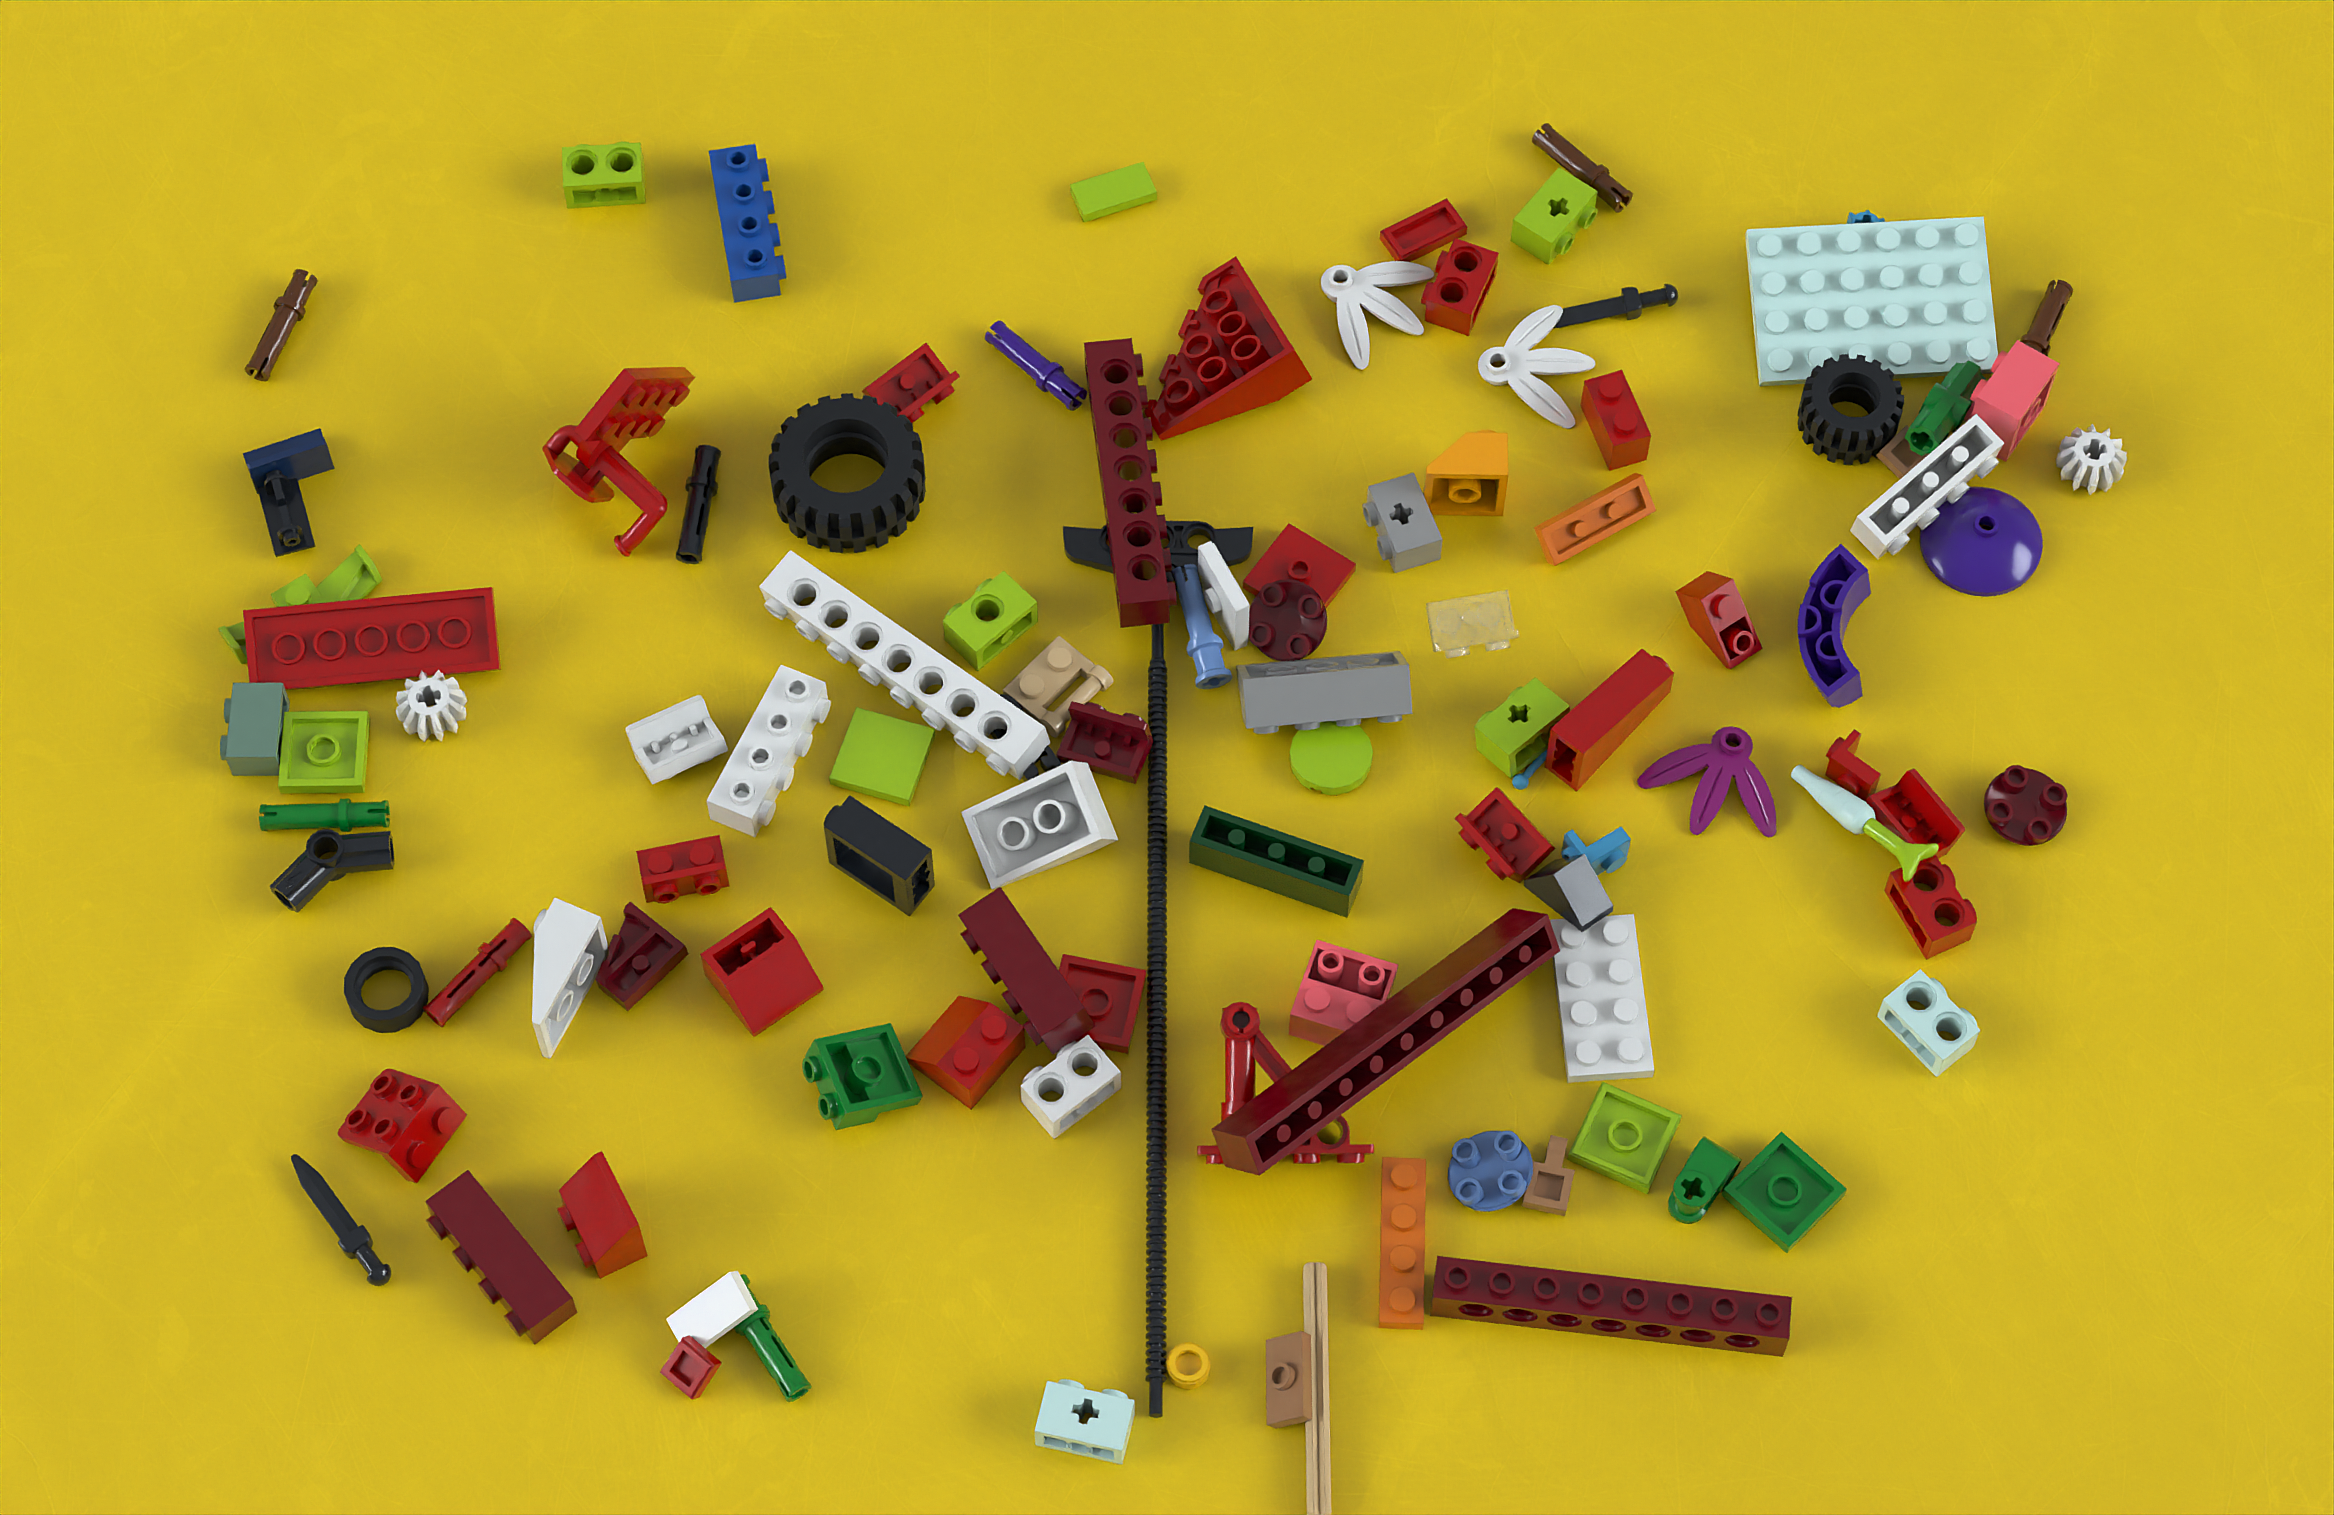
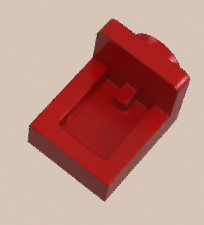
M1854 729L1846 739L1842 737L1837 738L1826 753L1829 763L1825 776L1834 781L1836 785L1866 801L1870 795L1875 793L1881 774L1854 755L1861 737V733Z

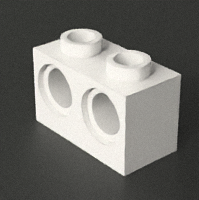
M1087 1035L1079 1042L1073 1041L1059 1050L1055 1060L1044 1068L1042 1066L1034 1068L1024 1077L1023 1084L1020 1085L1021 1102L1051 1137L1055 1139L1121 1089V1071ZM1081 1066H1089L1095 1070L1090 1076H1080L1074 1071ZM1049 1091H1055L1062 1095L1059 1100L1054 1102H1047L1041 1098L1044 1093Z

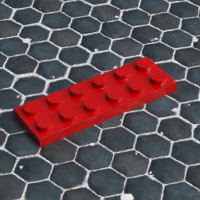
M493 587L243 610L249 683H283L287 691L403 680L406 678L413 679L419 678L421 670L428 677H433L438 670L444 676L501 670Z

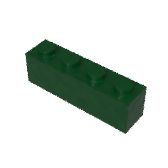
M1205 805L1189 841V863L1346 918H1348L1362 883L1364 860Z

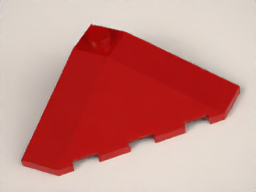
M1236 256L1202 277L1197 289L1203 295L1197 311L1188 309L1178 332L1180 338L1184 340L1177 357L1175 354L1168 355L1158 378L1161 384H1164L1158 401L1149 399L1148 409L1144 410L1146 416L1151 417L1152 426L1161 441L1279 401L1312 380L1308 370Z

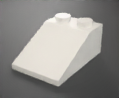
M1069 761L961 812L991 889H997L1080 858L1118 840L1089 765L1085 762Z
M554 898L548 910L543 909L539 913L533 928L535 934L532 1024L542 1056L548 1059L552 1057L593 984L602 962L607 959L609 954L601 917L558 898Z

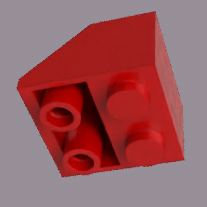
M771 907L700 954L705 976L753 1037L824 990L822 983L797 939Z

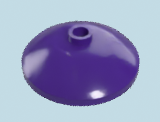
M1970 487L1955 503L1951 504L1946 500L1937 508L1940 512L1939 516L1925 529L1920 530V549L1928 568L1944 584L1968 595L1997 596L2017 589L2033 575L2042 555V533L2034 515L2015 497L1993 488ZM1979 525H1987L1992 529L1984 530Z

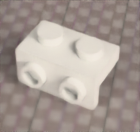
M701 695L691 697L626 727V733L635 758L652 785L662 780L670 779L677 773L697 764L708 762L715 756L728 751L725 739L710 718L705 701Z

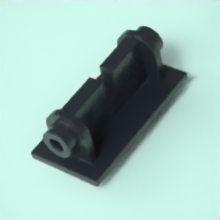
M280 470L268 472L264 486L257 489L275 556L279 557L316 547L298 479H288Z

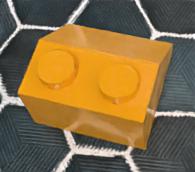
M1492 430L1466 432L1426 467L1423 495L1432 515L1503 516L1508 482V433H1496Z

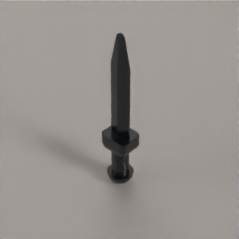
M1664 284V288L1639 293L1635 287L1622 288L1621 296L1563 308L1561 318L1554 328L1626 314L1627 320L1636 319L1641 316L1642 309L1666 303L1668 307L1673 306L1678 300V291L1671 284Z
M293 1154L291 1161L301 1186L339 1237L338 1245L348 1258H357L368 1273L367 1281L374 1286L386 1284L391 1278V1268L389 1264L383 1265L372 1250L373 1240L364 1225L358 1227L321 1174L299 1155Z

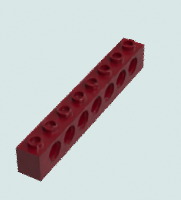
M1132 338L1085 342V372L1120 628L1170 623V606H1177L1176 588L1174 581L1167 582L1166 573L1172 572L1170 548H1162L1161 539H1167L1165 514L1157 515L1156 506H1162V493L1160 482H1152L1151 474L1157 473L1158 470L1155 449L1148 450L1147 441H1153L1151 417H1143L1142 409H1148L1146 385H1138V378L1144 376L1141 353L1134 354Z
M1437 1256L1430 1316L1783 1357L1790 1337L1792 1297Z

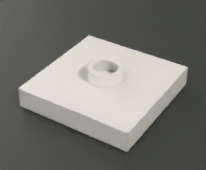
M1209 541L1198 546V576L1204 599L1235 651L1247 646L1250 604L1216 545Z

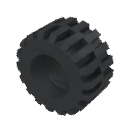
M1842 354L1839 356L1838 361L1830 357L1824 360L1823 367L1817 365L1812 370L1811 376L1807 377L1804 384L1797 414L1799 417L1798 429L1799 431H1804L1802 439L1806 445L1814 444L1812 450L1818 456L1822 453L1827 454V460L1835 463L1836 459L1844 460V465H1853L1854 460H1859L1861 464L1870 461L1871 455L1877 458L1876 455L1897 433L1904 406V395H1901L1902 386L1899 381H1893L1894 373L1889 368L1882 370L1881 362L1875 359L1872 363L1865 361L1866 356L1857 354L1856 359H1850L1849 354ZM1838 402H1852L1863 407L1869 415L1849 417L1839 413L1832 405Z

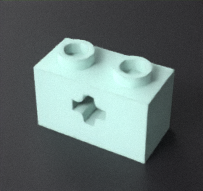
M1061 1379L1058 1383L1047 1381L1034 1431L1035 1445L1123 1465L1135 1416V1400L1128 1399L1125 1393L1114 1389H1103L1102 1393L1084 1389V1385L1073 1380ZM1085 1413L1093 1415L1092 1418H1089L1087 1424L1079 1423V1419H1083Z

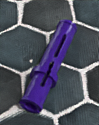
M997 321L990 327L997 334L993 335L987 331L985 340L1036 380V386L1044 392L1049 391L1064 403L1070 411H1074L1082 405V402L1076 399V397L1079 396L1085 400L1087 391L1065 375L1064 368L1061 365L1048 361L1009 329L1003 321Z

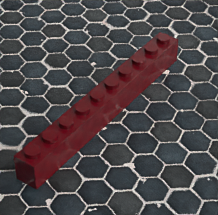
M1512 908L1211 1130L1225 1167L1260 1176L1560 952L1548 914Z

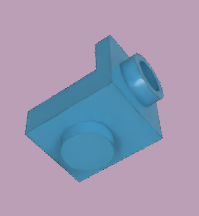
M1619 827L1586 847L1574 830H1570L1564 834L1561 855L1562 858L1585 853L1596 875L1604 871L1612 873L1626 862L1631 838L1622 827Z

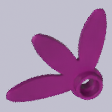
M1732 726L1723 727L1715 732L1709 744L1692 745L1667 754L1647 768L1637 780L1639 787L1651 789L1681 780L1708 767L1696 789L1691 807L1690 831L1692 834H1701L1715 818L1727 795L1731 777H1734L1742 802L1758 830L1767 837H1772L1776 833V811L1771 792L1760 771L1749 759L1753 749L1752 739L1747 732L1740 728ZM1726 742H1732L1737 744L1738 746L1731 747L1727 745Z

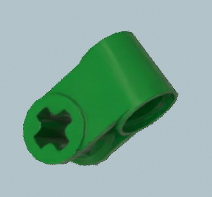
M1704 1136L1692 1151L1684 1168L1674 1182L1673 1191L1668 1200V1210L1671 1216L1684 1224H1692L1701 1220L1719 1193L1723 1192V1189L1729 1184L1742 1159ZM1689 1195L1694 1196L1691 1200L1687 1199Z

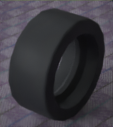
M377 947L361 954L351 963L344 977V995L353 1017L364 1028L378 1033L397 1032L411 1026L422 1016L424 1012L423 1007L428 1003L429 987L420 963L409 952L395 947ZM383 970H398L405 973L411 982V993L399 1006L389 1010H375L369 1008L363 1002L361 989L372 975Z

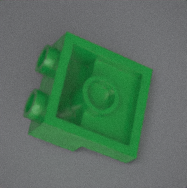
M891 1023L814 1039L802 1062L803 1074L809 1083L816 1082L821 1094L818 1098L820 1114L825 1120L831 1119L836 1130L874 1122L879 1113L918 1105L923 1097Z

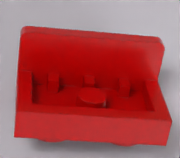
M925 343L862 390V393L877 398V404L881 406L884 402L891 404L897 408L898 416L901 414L905 415L913 423L925 414L920 407L932 399L937 405L952 394L955 389L951 384L960 376L956 370L950 374L929 345Z
M1914 768L1906 771L1896 785L1870 795L1865 801L1874 810L1875 819L1903 841L1911 844L1936 843L1939 846L1936 853L1938 858L1945 856L1965 832V827Z
M1498 787L1485 797L1467 816L1459 813L1454 818L1462 826V829L1458 832L1461 838L1475 851L1479 847L1484 850L1490 857L1485 863L1501 880L1508 876L1510 879L1521 883L1556 849Z

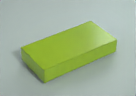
M1144 162L1070 184L1071 195L1083 222L1157 200V191Z

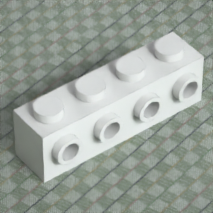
M1975 414L1859 514L1850 531L1877 560L1887 551L1892 556L1895 555L1910 541L1907 534L1917 525L1922 530L1925 529L1939 516L1940 512L1937 510L1939 506L1946 500L1951 504L1955 503L1969 490L1970 487L1966 484L1976 474L1982 479L1998 465L1999 461L1996 459V456L2004 442Z
M780 665L706 800L711 820L756 837L762 825L767 826L770 823L776 809L775 800L780 790L786 791L790 786L794 776L793 766L799 756L804 757L807 754L813 739L811 733L816 723H823L830 710L831 701L828 700L826 682Z

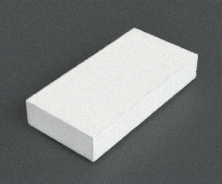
M733 1271L727 1273L666 1318L678 1342L682 1337L690 1335L706 1348L757 1311L758 1307L739 1272Z

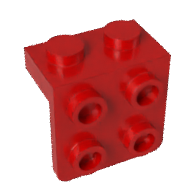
M388 1068L373 1080L369 1090L357 1106L347 1115L345 1122L338 1130V1136L346 1143L382 1155L405 1180L417 1184L467 1114L439 1084Z

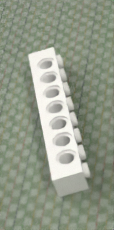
M790 550L759 586L766 601L764 606L772 615L780 620L787 617L796 623L795 628L809 641L814 642L818 639L826 644L827 651L839 662L846 664L847 661H850L859 668V674L870 684L877 686L881 683L891 690L889 693L892 698L903 707L909 708L911 705L923 712L921 714L922 718L936 730L941 731L943 727L955 735L953 737L954 740L963 749L970 753L977 750L987 757V764L997 773L1003 776L1010 773L1020 780L1023 777V772L1032 762L1034 763L1045 747L1051 743L1045 726ZM815 597V600L810 605L799 606V603L804 598ZM837 619H847L841 627H830ZM868 641H878V644L873 649H861ZM899 663H910V666L905 671H893L894 667ZM931 685H942L940 691L935 694L928 695L924 693ZM964 707L974 708V711L966 717L956 716L957 712ZM995 729L1007 731L1000 739L993 740L988 738Z

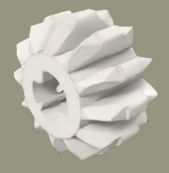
M2093 424L2087 428L2086 432L2076 427L2070 437L2065 436V439L2061 441L2060 452L2056 458V467L2062 469L2060 473L2061 481L2073 480V491L2080 488V486H2084L2087 488L2089 495L2095 492L2097 487L2107 492L2113 482L2117 483L2122 478L2123 467L2127 461V452L2121 450L2123 445L2122 438H2109L2111 434L2109 428L2103 431V433H2099Z
M421 670L419 681L415 682L406 678V691L397 692L396 700L399 706H397L396 714L398 720L403 722L404 729L409 735L418 732L419 738L425 742L430 734H435L436 738L442 742L443 731L449 730L457 733V721L466 720L467 713L464 707L467 702L466 695L462 689H459L458 681L454 677L445 680L444 674L438 670L432 678H428L427 674Z

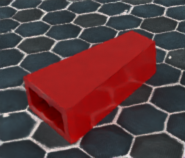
M1643 649L1639 650L1551 728L1544 767L1577 792L1670 693L1674 672L1671 671L1669 665L1662 658L1655 655L1651 656Z

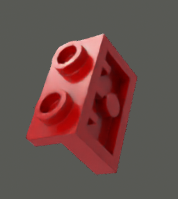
M720 835L636 851L646 903H669L675 901L680 896L695 893L710 895L718 892L721 888L730 887Z

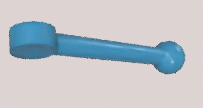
M1547 750L1538 756L1523 773L1514 776L1512 783L1516 789L1523 790L1528 786V779L1546 760Z

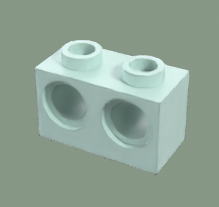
M1921 969L1883 999L1877 1015L1936 1077L1974 1047L1980 1032L1972 1014L1964 1008L1959 1009L1947 997V992L1943 985L1935 978H1929ZM1918 1001L1922 1003L1926 1009L1915 1010L1911 1008L1907 1002ZM1947 1031L1951 1033L1956 1038V1040H1944L1938 1035L1937 1032Z

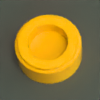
M1185 1342L1178 1344L1167 1356L1166 1372L1168 1378L1175 1386L1181 1389L1191 1390L1202 1386L1210 1375L1211 1360L1208 1352L1196 1343Z

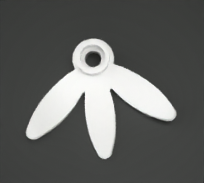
M1389 261L1373 264L1358 271L1347 265H1336L1323 273L1321 288L1331 301L1337 303V320L1341 339L1347 354L1356 368L1365 369L1368 366L1370 354L1368 327L1360 306L1382 321L1405 333L1415 336L1422 335L1424 328L1416 315L1398 298L1376 287L1423 283L1429 281L1434 276L1433 270L1416 263Z
M1551 305L1541 308L1524 318L1513 330L1504 347H1493L1486 350L1479 358L1478 369L1481 377L1488 383L1495 386L1509 383L1515 393L1534 411L1550 422L1562 428L1570 429L1574 427L1575 419L1568 406L1550 386L1531 374H1575L1589 371L1595 367L1596 363L1593 358L1568 349L1542 348L1530 350L1549 334L1561 318L1563 309L1558 305ZM1496 361L1505 362V364L1499 368L1493 367L1491 365L1493 362Z

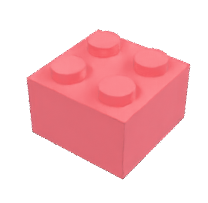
M2019 340L2015 342L2008 353L2004 350L1999 353L1991 367V372H1993L1991 378L1988 381L1981 379L1970 398L1974 402L1964 418V421L1967 422L1977 414L2004 442L1996 457L2005 462L2046 406L2060 364Z

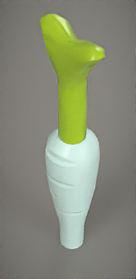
M1797 765L1791 772V778L1802 785L1818 804L1845 829L1857 835L1866 833L1894 854L1903 870L1904 882L1911 880L1921 860L1933 857L1938 852L1939 846L1936 843L1911 844L1903 841L1875 819L1874 810L1865 801L1844 788L1813 774L1803 765Z

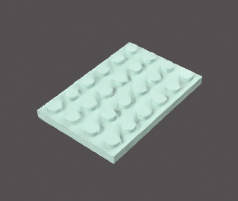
M1984 216L1747 229L1745 239L1759 386L1805 384L1807 377L1811 376L1812 370L1817 365L1823 367L1824 360L1830 357L1838 361L1839 356L1842 354H1849L1850 359H1856L1857 354L1866 356L1865 361L1871 363L1875 359L1882 363V370L1889 368L1894 373L1893 379L1947 376L1956 362L1965 363L1968 360L1980 366L1982 374L1993 373L1991 372V367L1998 356Z

